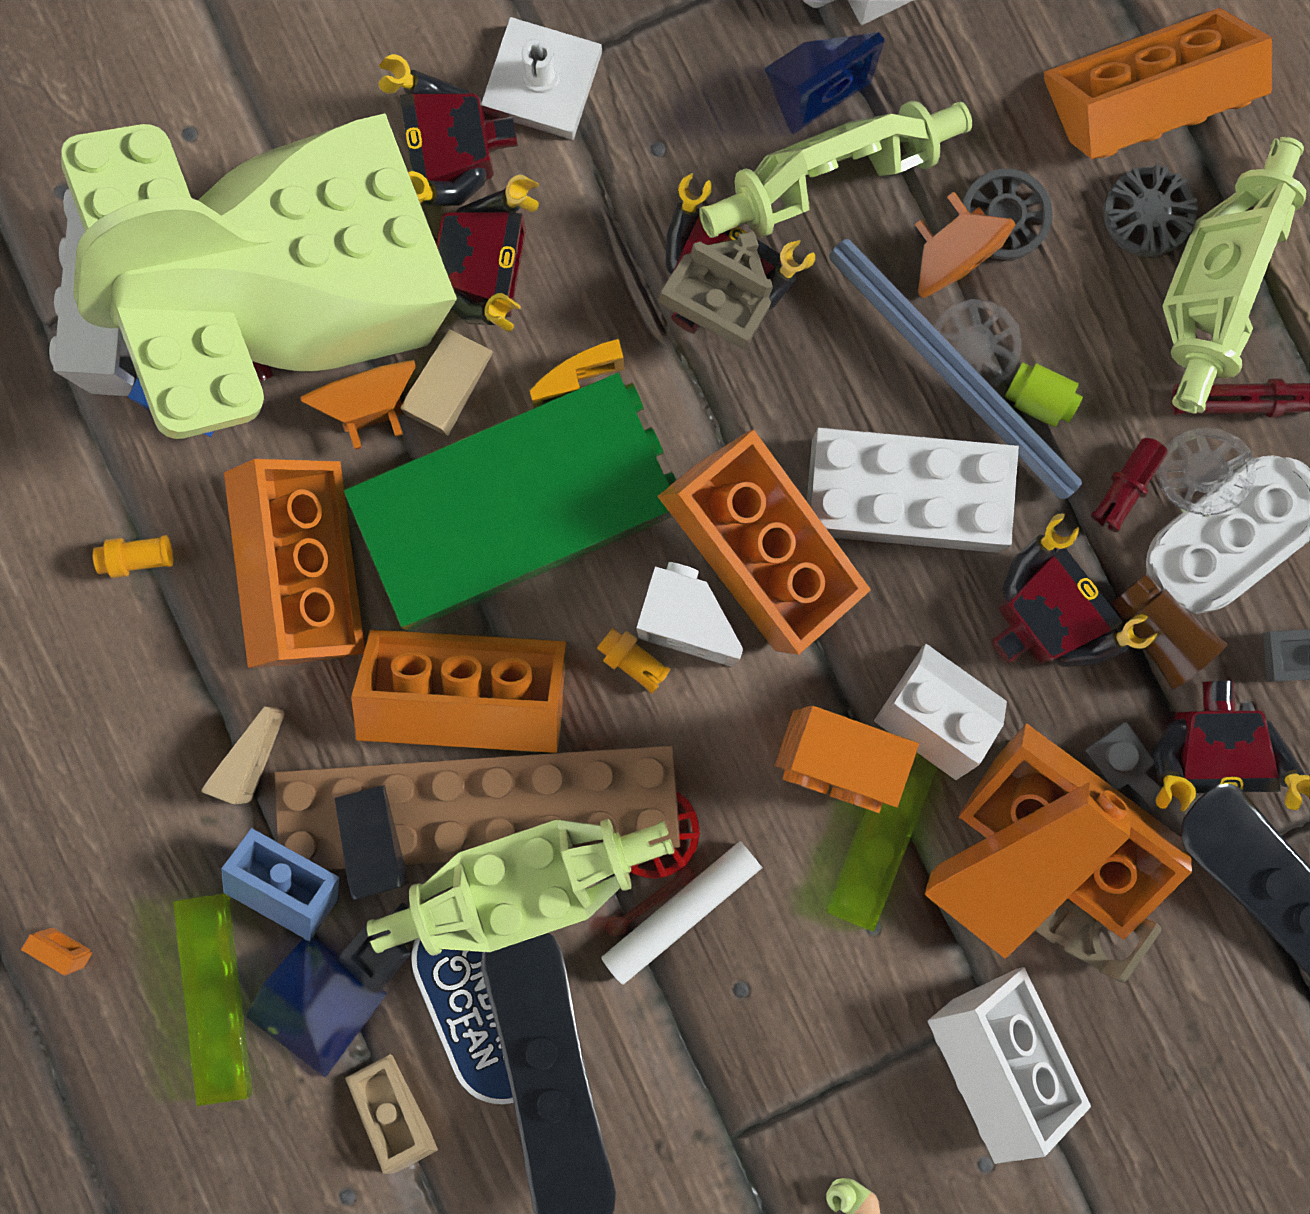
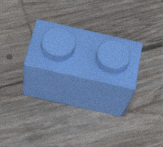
M253 828L250 829L221 868L223 893L308 941H311L338 901V876Z

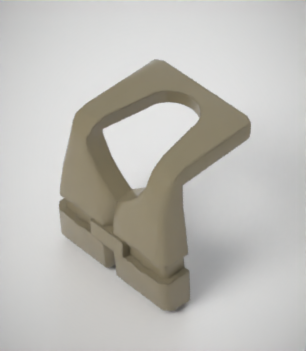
M1067 898L1035 932L1053 944L1056 941L1060 944L1061 949L1086 962L1102 974L1124 983L1156 940L1162 928L1155 921L1145 919L1134 930L1139 936V942L1130 956L1124 960H1108L1102 950L1099 939V928L1105 926Z

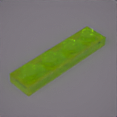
M916 752L898 808L882 804L880 813L864 809L825 909L828 914L872 932L875 931L937 770V766Z
M225 893L173 901L196 1105L202 1106L248 1099L253 1092L229 896Z

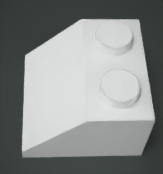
M925 644L916 655L874 722L889 733L919 743L917 753L957 780L980 765L1004 725L1007 701L932 647Z

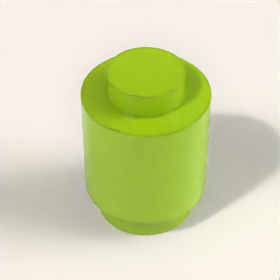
M1022 362L1004 398L1015 403L1013 408L1056 428L1060 420L1070 423L1083 396L1075 393L1079 383L1037 363L1032 367Z

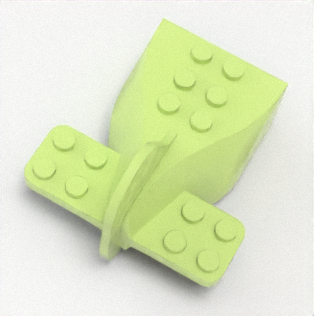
M385 113L359 119L259 154L227 173L199 200L191 198L171 142L166 133L159 127L150 124H140L79 134L68 138L63 144L61 150L62 170L85 230L76 249L73 290L76 305L80 315L87 322L104 328H120L154 422L159 431L167 437L174 439L188 438L247 423L255 419L261 410L264 394L253 362L293 371H320L429 345L457 300Z

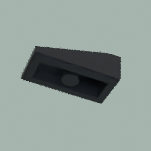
M385 785L334 798L352 900L409 884Z

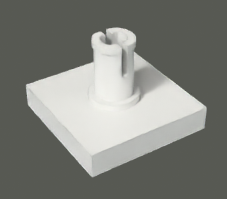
M510 17L481 103L484 113L498 118L513 116L515 123L574 140L602 54L601 44Z

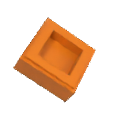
M54 927L30 934L21 948L25 953L64 976L83 969L92 955L91 949Z

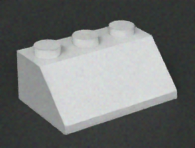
M668 562L666 570L655 567L636 628L638 638L733 667L740 660L743 648L708 583L697 579L699 571L673 562Z
M1025 967L1015 969L952 999L928 1020L935 1041L945 1057L958 1090L962 1094L978 1127L979 1134L985 1142L995 1164L1045 1157L1091 1107Z

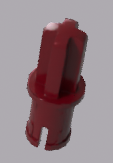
M1145 437L1141 439L1121 472H1114L1111 476L1113 484L1090 517L1102 527L1107 522L1109 524L1108 530L1119 532L1122 523L1138 498H1144L1149 491L1146 486L1166 457L1168 449L1153 438Z

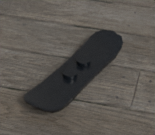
M1220 784L1211 787L1194 803L1183 818L1180 835L1184 848L1197 864L1217 881L1310 977V866L1285 841L1242 789L1233 784Z
M546 933L492 952H482L481 970L511 1086L533 1213L612 1214L615 1210L616 1190L585 1070L562 950L554 936Z

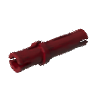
M1271 378L1267 383L1213 384L1208 397L1240 396L1242 398L1241 401H1206L1204 412H1196V414L1265 413L1269 418H1280L1284 413L1310 412V383H1285L1281 378ZM1175 384L1172 391L1171 404L1174 415L1189 413L1180 410L1172 403L1180 384ZM1293 396V400H1260L1259 397Z

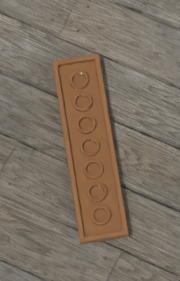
M673 746L275 772L278 843L326 870L346 869L334 798L385 785L405 865L449 862L459 852L557 819L600 825L602 820L609 819L615 833L618 832L620 836L664 821L669 834L651 840L649 844L653 845L671 839L673 848L680 847ZM604 840L573 844V847L602 843Z

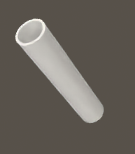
M739 841L601 957L614 977L624 985L763 867L744 844Z

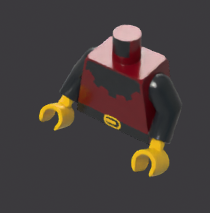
M391 54L384 58L379 67L391 71L395 78L385 75L378 84L385 93L392 94L400 87H403L406 93L400 95L412 168V171L408 173L419 202L421 204L423 201L429 206H461L485 185L486 180L494 176L491 151L518 146L513 116L485 121L479 95L470 94L466 89L425 73L410 70L407 61L403 57Z
M693 173L683 178L679 184V196L683 202L677 204L666 235L665 267L671 275L683 256L691 254L694 243L702 242L705 245H712L737 240L739 234L748 233L737 226L718 234L714 238H710L701 223L700 210L697 206L712 193V183L708 180L703 187L702 195L694 196L689 190V182L692 179ZM757 239L759 244L757 252L766 278L771 280L773 286L769 296L771 301L769 310L777 305L796 280L794 273L808 269L815 261L814 252L808 254L801 265L794 261L792 256L793 250L800 244L801 240L786 244L781 254ZM676 312L671 316V319L679 327L689 333L695 334L700 325Z
M524 175L512 177L506 189L461 206L455 213L443 214L441 218L438 238H434V241L457 298L450 310L467 324L497 325L506 332H511L514 328V324L505 319V316L511 317L512 309L520 310L521 308L514 301L526 235L523 214L517 211L522 208L528 212H534L539 206L537 200L526 196L528 191L532 188H537L539 183Z
M1065 514L1053 516L1046 528L1045 536L1038 535L1013 558L1002 588L1006 600L1000 605L999 610L1010 626L991 640L996 652L1009 664L1030 650L1040 663L1053 660L1061 667L1096 665L1126 652L1128 645L1137 649L1145 648L1157 636L1156 633L1149 638L1141 639L1134 634L1133 625L1141 623L1148 618V616L1143 614L1136 615L1125 624L1123 631L1117 629L1123 621L1066 549L1076 540L1079 527L1066 537L1059 536L1054 530V526L1063 520Z
M1234 681L1202 682L1203 711L1177 712L1175 720L1167 725L1153 749L1159 785L1162 786V789L1156 796L1155 802L1157 806L1166 809L1172 800V796H1175L1180 801V810L1185 812L1195 799L1196 793H1206L1211 787L1220 784H1233L1242 789L1243 792H1281V785L1288 787L1284 797L1287 808L1299 810L1303 802L1299 793L1305 794L1310 799V776L1304 775V771L1272 722L1266 720L1262 710L1235 711Z

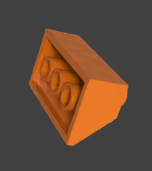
M1217 8L1044 72V81L1069 142L1090 159L1106 158L1114 155L1121 148L1138 142L1156 140L1165 132L1184 125L1200 124L1211 115L1228 109L1246 107L1252 100L1271 94L1272 37L1222 8Z
M755 430L746 432L694 465L658 495L677 523L765 639L777 652L800 655L871 591L870 587Z
M252 459L224 472L248 668L294 665L364 654L365 646L346 499L343 491L341 461Z
M370 629L351 695L356 741L557 753L562 719L566 641Z
M1026 723L995 758L961 810L959 818L987 838L1088 782H1091L1102 792L1109 790L1115 793L1129 808V813L1131 814L1130 838L1068 899L1121 939L1125 940L1192 873L1191 855L1184 848L1179 835Z

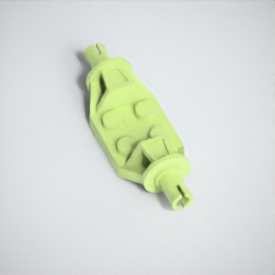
M909 101L900 107L898 115L887 114L849 121L768 154L754 172L745 168L736 173L735 195L700 208L699 213L703 228L710 238H714L722 232L747 223L756 236L766 237L773 232L774 224L810 210L805 175L809 174L810 177L832 171L838 168L837 161L849 157L858 159L868 155L879 176L897 174L913 166L925 170L931 168L939 160L940 142L971 130L972 118L969 109L963 102H957L946 109L929 114L921 103ZM900 143H903L907 152L904 156H901ZM780 197L784 205L772 210L771 204Z
M1280 137V140L1275 138L1271 143V149L1263 169L1249 170L1242 173L1235 184L1236 193L1197 219L1190 233L1162 305L1174 344L1171 349V356L1179 365L1186 368L1177 393L1172 400L1173 405L1180 410L1189 413H1203L1215 378L1234 377L1242 368L1240 355L1253 330L1249 314L1277 242L1287 241L1294 212L1300 209L1306 200V189L1299 181L1292 177L1299 158L1304 151L1303 144L1296 139ZM1195 328L1213 335L1212 340L1196 339Z
M557 819L459 852L426 883L411 885L409 889L410 908L367 922L368 936L386 930L391 932L370 941L376 953H381L386 949L418 938L421 940L426 951L433 956L440 954L442 949L492 952L587 920L620 888L623 891L631 889L629 876L631 866L674 853L671 839L653 845L649 844V841L669 834L664 821H661L659 824L620 836L618 832L615 833L609 819L602 820L600 825ZM604 840L602 843L573 847V844ZM612 874H615V875H613V876H611V877H609V878H607V879H605V880H603V881H601V882H599V883H597V884H595V885H593V886L587 888L588 886H590V885H592V884H594V883H596V882H598V881H600V880H602V879H604V878H606V877H608V876H610V875H612ZM453 886V888L450 889V890H448L447 892H445V893H443V894H441V895H439V896H437V897H435V898H433V899L430 898V897H432V896H434V895H436V894H438V893H440V892H442V891H444V890H446V889H448V888H450V887Z

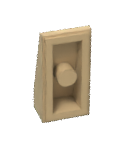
M449 329L410 389L400 409L406 416L448 437L493 351Z
M264 706L208 779L201 792L234 805L252 801L285 716V710L278 707Z
M390 1054L345 1078L383 1174L397 1173L438 1151L430 1129L393 1055Z

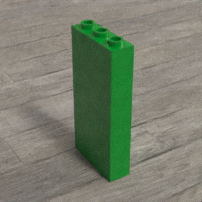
M619 372L343 490L403 629L412 631L673 517L658 495L672 485L676 478L672 471L664 474L657 456L664 454L653 427L644 430L637 412L644 410V407L633 382L624 385Z

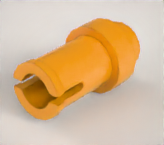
M168 535L125 542L123 538L106 539L104 546L94 547L93 562L96 572L98 574L108 573L111 578L127 577L130 571L163 566L172 567L174 562L172 544Z
M612 627L596 648L605 655L602 661L614 670L618 666L645 687L650 694H653L659 687L660 681L663 682L671 669L668 666H664L636 644L638 639L626 630L621 634Z

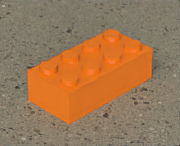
M809 706L793 710L774 766L785 770L782 777L785 781L827 794L829 786H832L830 797L880 813L882 804L898 808L919 743L830 711Z

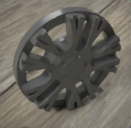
M1160 165L1133 168L1115 182L1106 196L1103 208L1106 229L1114 242L1131 254L1141 257L1165 255L1175 250L1186 240L1196 223L1195 218L1198 211V206H1196L1197 198H1193L1190 189L1186 185V178L1182 179L1180 177L1181 174L1178 172L1174 174L1168 171L1169 168L1166 166L1163 168ZM1142 177L1153 178L1152 189H1147L1143 185ZM1162 181L1169 184L1165 193L1158 191ZM1126 183H1128L1133 188V190L1138 194L1137 197L1131 190H1129L1125 186ZM1176 190L1183 202H1172L1170 199L1171 193ZM1115 197L1126 200L1130 204L1129 210L1113 209ZM1172 212H1181V213H1185L1186 216H1185V217L1175 216V215H1171V213H1172ZM1129 217L1130 224L1119 229L1116 222ZM1166 224H1172L1182 230L1175 240L1167 231ZM1133 229L1144 232L1145 237L1142 246L1127 239ZM1155 231H1157L1161 245L1159 247H1155Z
M998 169L984 174L971 185L962 202L969 213L976 209L970 207L971 202L986 207L987 210L983 211V213L987 216L1012 218L1016 225L1007 238L1010 242V250L998 249L989 257L991 260L995 258L1013 261L1024 257L1042 243L1051 227L1053 212L1047 191L1038 180L1019 170ZM1002 179H1009V193L1003 194ZM987 183H990L996 195L993 200L987 199L979 191ZM1021 183L1028 186L1034 192L1025 201L1016 195V190ZM1041 204L1042 210L1027 213L1028 207ZM1024 222L1042 223L1038 235L1027 230ZM1018 231L1027 245L1022 247L1014 233Z

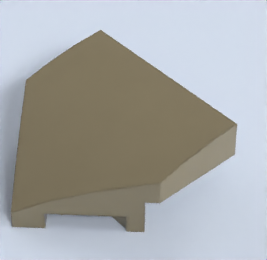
M754 231L739 234L737 240L712 245H705L702 242L694 243L691 254L683 256L662 289L658 303L745 350L771 305L769 296L773 288L771 280L767 279L757 252L759 244Z

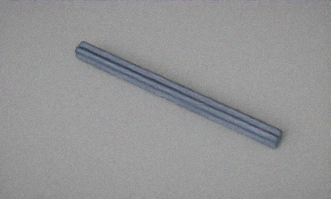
M844 239L838 243L829 254L830 261L1007 445L1019 446L1018 456L1060 499H1066L1077 491L1082 484L1081 479L849 239Z

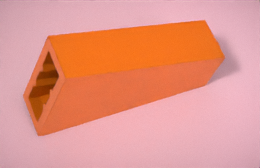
M1088 782L938 864L931 871L924 895L1006 959L1130 838L1131 814L1129 813V808L1115 793L1109 790L1102 792L1091 782Z

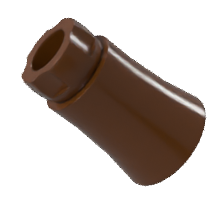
M1147 573L1110 604L1116 614L1126 621L1123 624L1124 626L1136 615L1143 614L1148 616L1145 621L1133 625V632L1141 639L1149 638L1157 633L1155 640L1144 649L1158 666L1172 690L1181 686L1200 672L1228 645V643L1190 614L1167 589L1161 591L1159 585Z

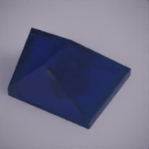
M880 32L804 42L764 68L786 124L793 135L871 84L885 42Z
M314 937L311 941L303 938L263 983L246 1018L326 1078L388 993L383 989L379 993H371L337 959L338 955Z

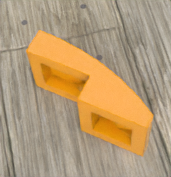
M619 339L584 350L552 369L530 390L534 407L536 408L580 389L578 382L580 380L625 370Z

